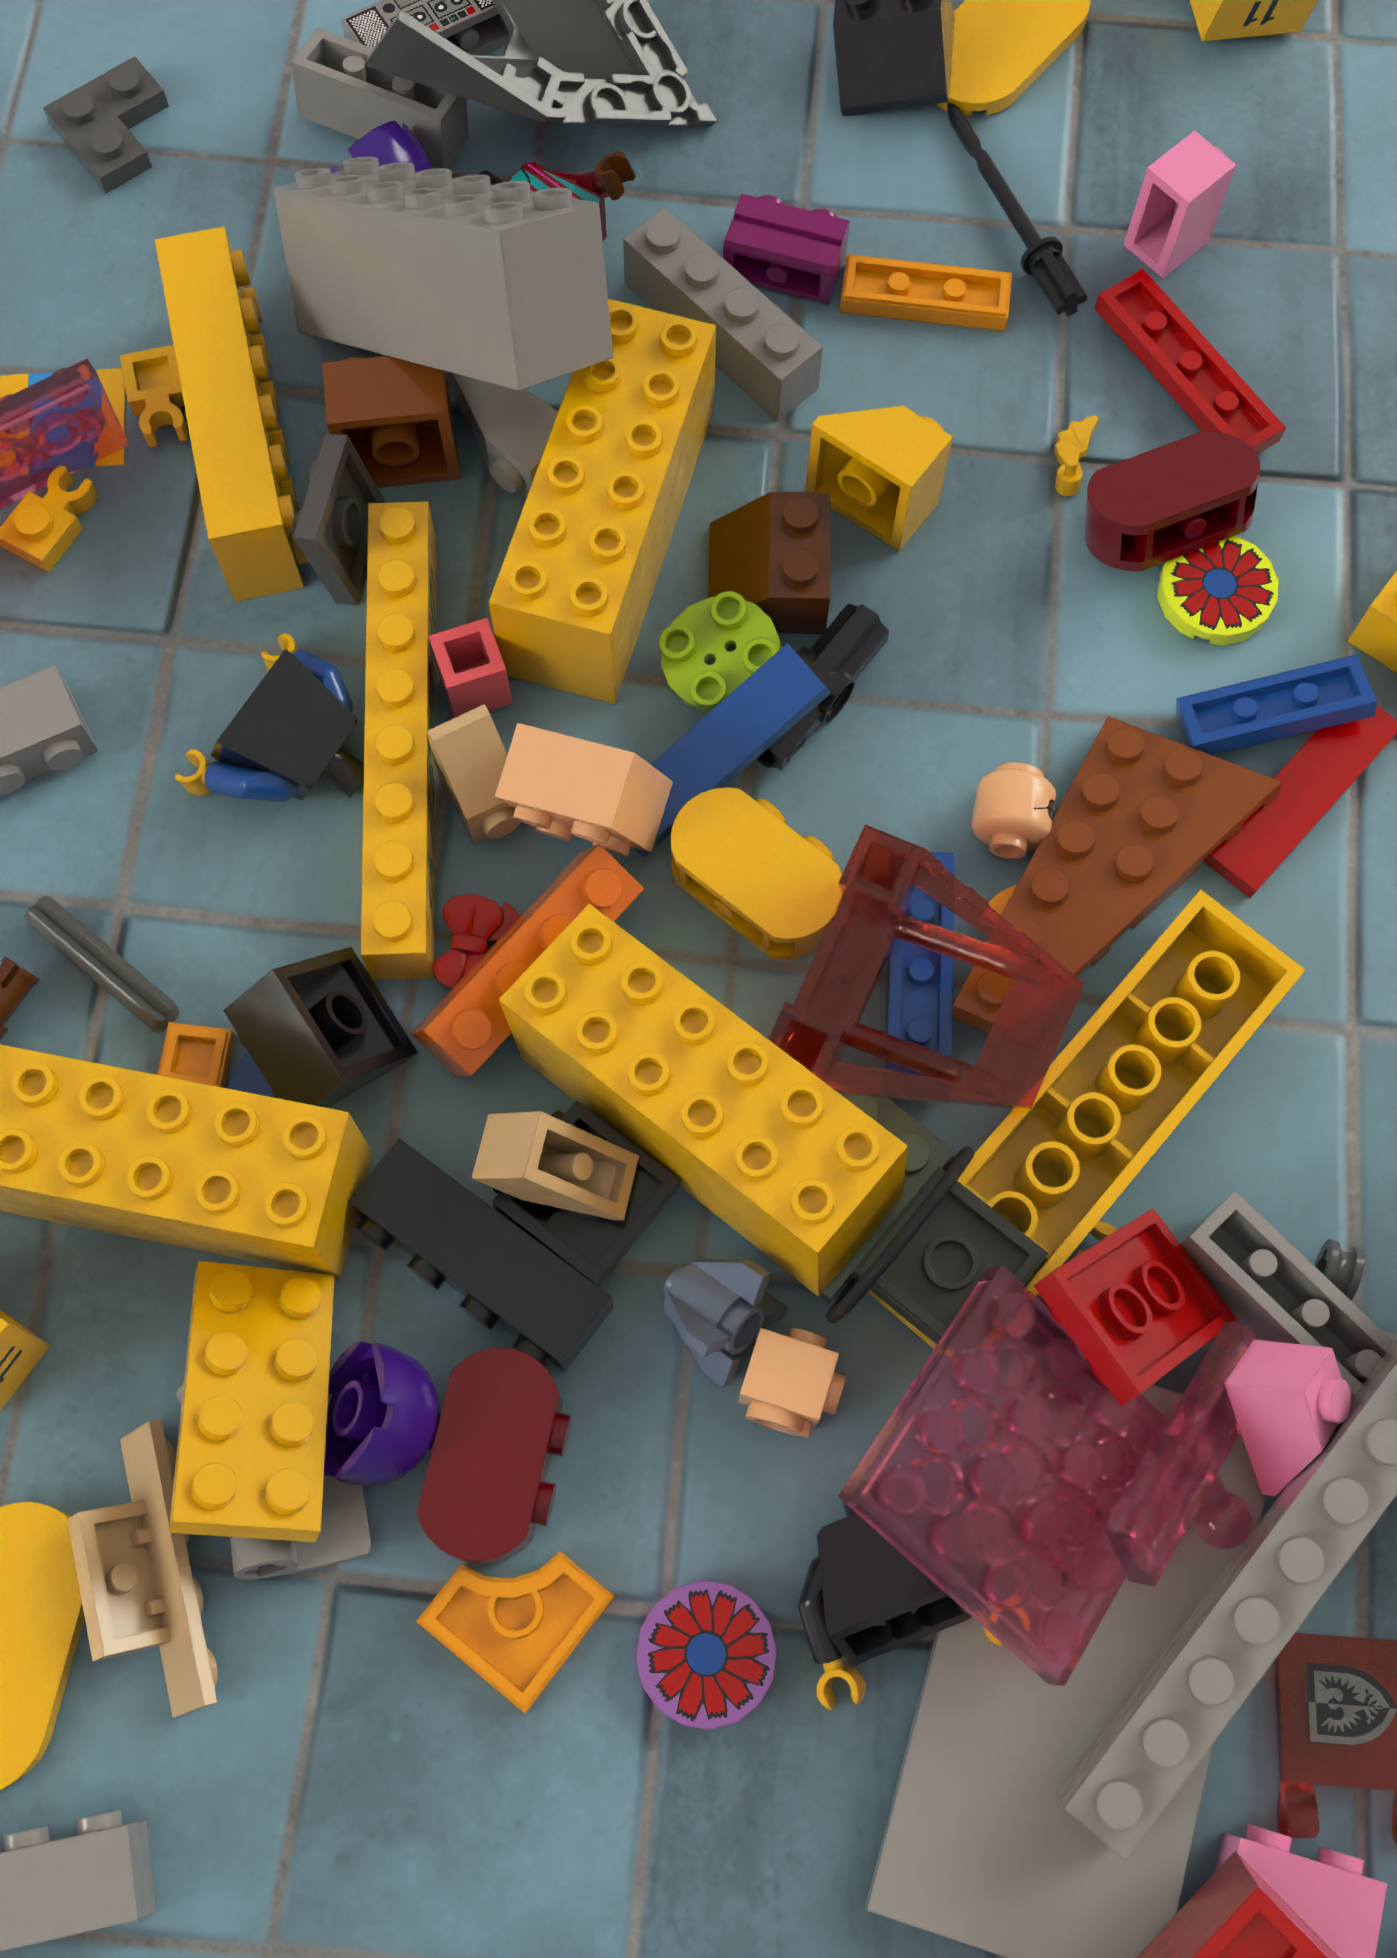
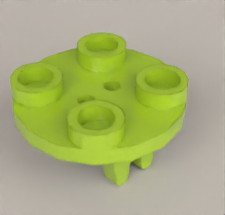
M733 591L722 592L716 597L707 598L687 607L662 632L659 642L662 651L661 667L670 689L687 706L707 714L776 654L782 645L772 619L756 604L746 601L740 594ZM730 645L736 646L734 651H727V647ZM708 659H716V661L713 664H706Z

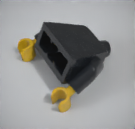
M862 1480L849 1485L843 1490L841 1500L847 1517L823 1526L818 1532V1556L810 1562L798 1602V1610L813 1660L817 1664H822L825 1672L819 1679L816 1687L817 1698L821 1705L829 1710L837 1708L836 1696L832 1690V1683L835 1677H841L849 1683L853 1702L855 1705L860 1703L866 1693V1682L863 1675L852 1666L976 1617L977 1615L972 1603L980 1602L985 1611L983 1628L986 1636L993 1643L1003 1646L990 1626L993 1614L1001 1609L1012 1611L1017 1616L1018 1623L1025 1633L1026 1619L1024 1613L1017 1605L1009 1601H1003L998 1592L1002 1587V1583L971 1533L938 1511L919 1513L908 1495H899L885 1501L880 1485L875 1481ZM843 1656L847 1660L849 1665H844L842 1658Z

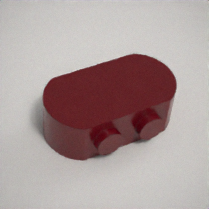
M1201 431L1097 470L1089 480L1087 487L1085 541L1089 551L1099 561L1113 568L1126 571H1143L1245 532L1253 521L1257 496L1260 461L1256 452L1246 442L1232 435L1213 431Z
M510 1348L482 1350L465 1358L450 1373L418 1504L417 1515L428 1538L439 1549L464 1562L487 1565L505 1561L518 1554L532 1541L536 1524L547 1526L550 1519L556 1484L545 1482L551 1454L563 1456L570 1430L571 1415L561 1413L562 1398L550 1373L539 1361L524 1352Z

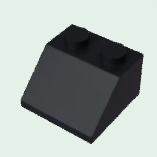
M835 0L833 33L840 109L843 116L949 102L955 21L951 0Z
M352 947L274 968L223 1010L236 1030L240 1042L249 1051L269 1083L275 1098L327 1108L418 1054V1051Z

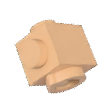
M760 1328L738 1403L748 1406L745 1418L775 1431L809 1438L811 1428L816 1427L822 1412L835 1415L846 1375L834 1372L839 1353L826 1349L827 1339L806 1330L789 1328L787 1336Z

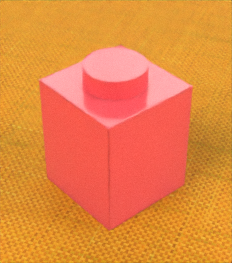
M488 618L428 636L436 669L454 718L485 704L488 711L512 704L507 670Z

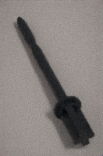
M948 102L947 112L950 125L967 152L976 160L979 172L1027 248L1021 258L1020 264L1025 273L1034 275L1057 315L1065 312L1067 317L1077 312V305L1087 301V295L1062 256V243L1056 237L1041 239L988 153L981 148V142L963 112L957 105Z

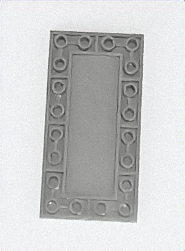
M1014 1342L1011 1345L963 1529L975 1537L1001 1581L1002 1587L998 1592L1003 1601H1009L1017 1605L1024 1613L1026 1631L1024 1633L1018 1623L1017 1616L1012 1611L1007 1609L998 1610L993 1614L990 1626L1003 1646L993 1643L986 1636L983 1628L985 1611L979 1602L972 1603L977 1615L976 1617L936 1632L865 1905L867 1911L1006 1958H1136L1176 1915L1212 1746L1127 1861L1121 1858L1064 1809L1056 1794L1260 1523L1266 1495L1261 1493L1232 1409L1155 1385H1151L1144 1392L1121 1407L1109 1389L1096 1378L1091 1365Z

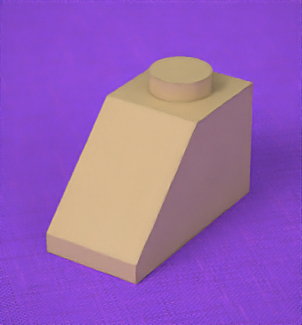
M485 704L428 730L427 734L441 784L473 844L485 838L494 840L512 833L521 822L513 818L516 808L495 797L507 758V752Z
M542 1111L488 1114L471 1179L521 1200L611 1220H624L639 1155Z

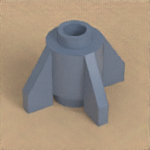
M700 1258L690 1264L684 1263L679 1265L669 1275L663 1288V1296L665 1297L663 1311L667 1317L673 1320L682 1341L691 1349L702 1372L724 1388L733 1381L741 1356L738 1354L753 1342L762 1325L766 1327L784 1318L788 1306L768 1292H765L771 1273L753 1260Z

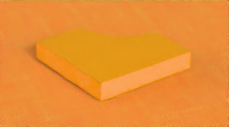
M559 1551L539 1570L515 1578L487 1577L461 1564L416 1622L526 1714L615 1596Z

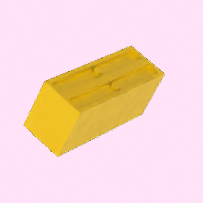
M608 299L613 358L572 373L490 597L489 608L495 640L509 677L616 704L714 413L716 325Z
M590 903L499 998L522 1060L573 1101L578 1100L678 1177L684 1190L818 1297L903 1197L908 1145Z
M0 1044V1211L303 1272L335 1275L334 1278L341 1279L357 1219V1213L348 1200L367 1178L373 1157L371 1148L349 1112Z

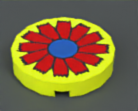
M1235 535L1165 562L1160 572L1157 598L1164 617L1179 633L1191 639H1194L1195 635L1202 639H1208L1211 645L1226 646L1246 641L1263 628L1278 601L1279 580L1271 561L1256 545Z

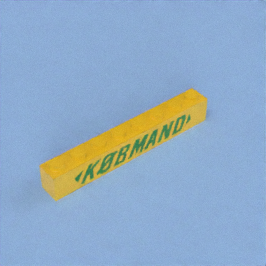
M428 501L368 503L361 957L372 980L435 978L432 967L435 962L436 763L427 731L436 727V665L428 636L436 634L437 538Z

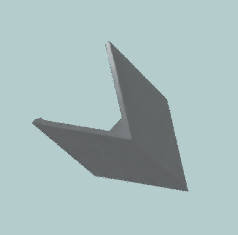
M491 0L510 31V36L502 56L469 55L412 16L400 10L368 55L364 66L542 123L712 126L717 122L707 103L704 102L699 105L684 79L689 72L647 0Z

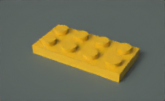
M198 1261L194 1279L169 1533L316 1542L321 1532L335 1275Z

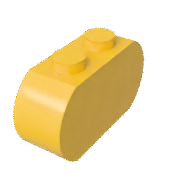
M715 788L702 792L682 807L672 826L671 869L675 883L771 959H798L810 955L822 947L835 929L843 896L842 874L839 865L834 862L831 851L815 837L806 835L803 838L786 825L782 813L765 799L758 798L755 801L738 788Z

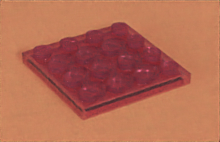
M1003 1265L986 1269L838 1497L1047 1684L1065 1686L1199 1447L1142 1394H1139L1121 1407L1109 1389L1096 1378L1088 1360L1064 1327L1054 1320L1048 1307Z

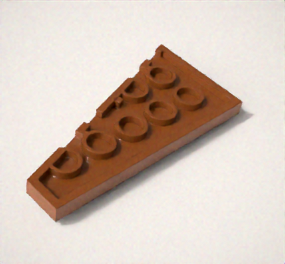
M1108 716L1052 819L1049 835L1042 838L953 1003L952 1017L1011 1043L1064 994L1065 987L1090 964L1094 966L1110 951V946L1129 928L1133 930L1198 870L1200 862L1222 842L1227 843L1241 830L1244 821L1260 807L1264 809L1276 798L1282 782Z

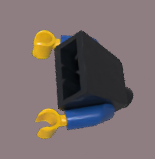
M281 634L277 640L283 651L282 654L272 656L266 651L261 652V657L268 673L217 740L210 755L217 761L211 763L202 752L190 749L185 754V757L192 765L199 769L195 774L188 777L176 774L175 779L190 794L195 796H203L212 791L240 799L285 802L291 798L303 800L320 776L351 798L364 780V763L341 747L358 721L352 714L353 702L337 667L307 651L298 650L290 634Z

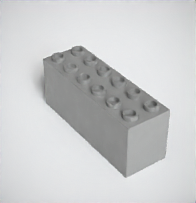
M357 157L343 161L344 170L331 173L330 169L325 168L302 170L294 174L296 182L273 188L298 332L515 390H521L613 358L599 202L572 198V190L568 188H548L533 192L530 190V183L526 181H509L491 185L490 176L466 175L452 178L451 170L445 168L415 172L414 164L408 162L379 166L377 157Z

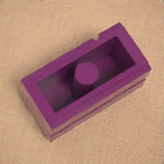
M741 193L733 220H731L724 240L723 259L753 285L830 304L847 251L850 221L838 218L835 213L827 209L819 208L810 211L786 205L780 199L771 195L754 197Z

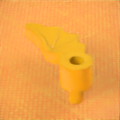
M1096 415L1088 416L1082 422L1071 421L1067 430L1057 434L1054 454L1061 466L1057 471L1055 489L1062 496H1074L1080 491L1083 471L1078 460L1087 455L1089 440L1099 421V417Z

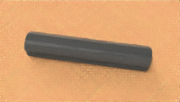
M43 896L39 898L27 910L25 918L33 929L153 1032H163L167 1029L169 1022L176 1020L180 1011L173 1000L52 897Z

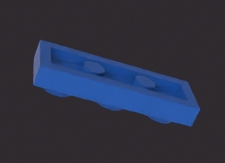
M1357 654L1176 698V714L1187 745L1210 755L1375 716L1377 706L1376 697Z

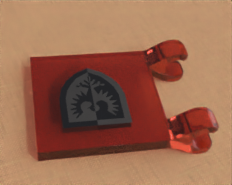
M1294 1633L1274 1660L1280 1777L1277 1803L1278 1831L1280 1834L1297 1839L1313 1838L1318 1835L1320 1822L1313 1785L1395 1791L1392 1810V1835L1397 1844V1640Z

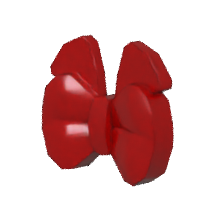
M466 894L452 897L443 906V919L453 934L451 949L436 959L432 967L438 984L451 990L486 953L487 942H496L521 915L509 903H504L500 908L497 902L483 896Z

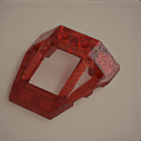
M864 825L839 881L842 897L836 908L837 912L830 921L794 1004L784 1003L768 1040L837 1092L979 1106L1032 1109L1085 983L1026 933L1017 930L989 906L987 900L943 867V863L928 850ZM916 886L1003 948L907 916L906 912L914 887ZM896 938L1013 979L975 1066L859 1023ZM847 1046H850L928 1077L838 1060Z

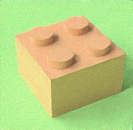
M517 723L495 797L516 808L513 815L514 819L536 826V831L565 841H572L574 835L593 842L592 846L600 844L609 853L628 857L631 847L652 852L673 781L634 752Z

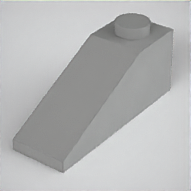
M446 371L448 386L479 447L491 476L507 492L515 493L517 491L527 498L558 411L525 388L515 390Z

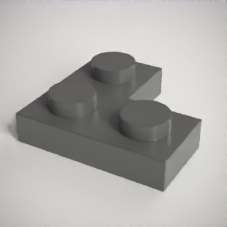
M134 56L43 107V110L51 127L102 190L108 193L152 167L147 151L128 129L169 107L164 90Z

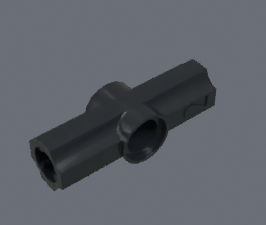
M848 603L811 649L802 647L796 652L831 694L755 759L768 769L772 767L782 771L795 753L802 748L820 723L828 725L839 714L854 689L855 680L888 641L889 630L880 621L878 614L863 604L854 606Z

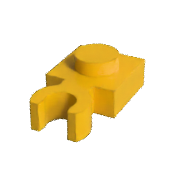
M174 345L119 355L128 404L134 416L140 415L139 426L149 447L157 446L155 433L163 425H173L179 441H186L188 438V427L181 410L178 408L184 406Z
M63 465L54 469L47 480L48 492L41 498L28 491L1 525L0 546L49 573L83 530L75 514L83 513L95 504L98 492L93 482L86 478L78 489L66 492L74 481L71 474Z

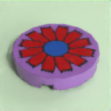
M702 1580L674 1588L653 1605L639 1630L635 1659L642 1687L660 1712L683 1726L711 1730L737 1723L761 1703L774 1678L777 1648L769 1620L751 1597L730 1584Z

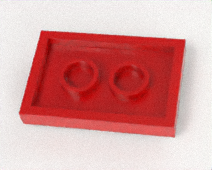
M1154 1208L1058 1267L1034 1285L1047 1304L1054 1320L1064 1327L1090 1363L1096 1378L1109 1389L1121 1407L1144 1392L1237 1320Z

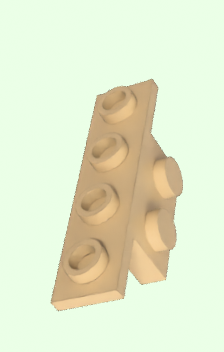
M162 1419L146 1422L120 1439L132 1502L78 1512L69 1517L67 1522L92 1661L159 1646L172 1717L175 1718L217 1703L215 1686L217 1684L218 1670L213 1653L206 1647L201 1621L203 1593L199 1582L192 1576L187 1550L189 1534L169 1533L176 1457L171 1443L165 1439Z

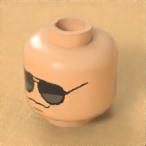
M1017 762L999 765L995 771L986 774L977 785L971 820L973 834L982 843L988 845L989 851L997 857L1004 859H1020L1025 857L1026 852L1036 850L1042 838L1047 837L1051 831L1056 807L1055 787L1044 778V773L1040 769L1032 765Z

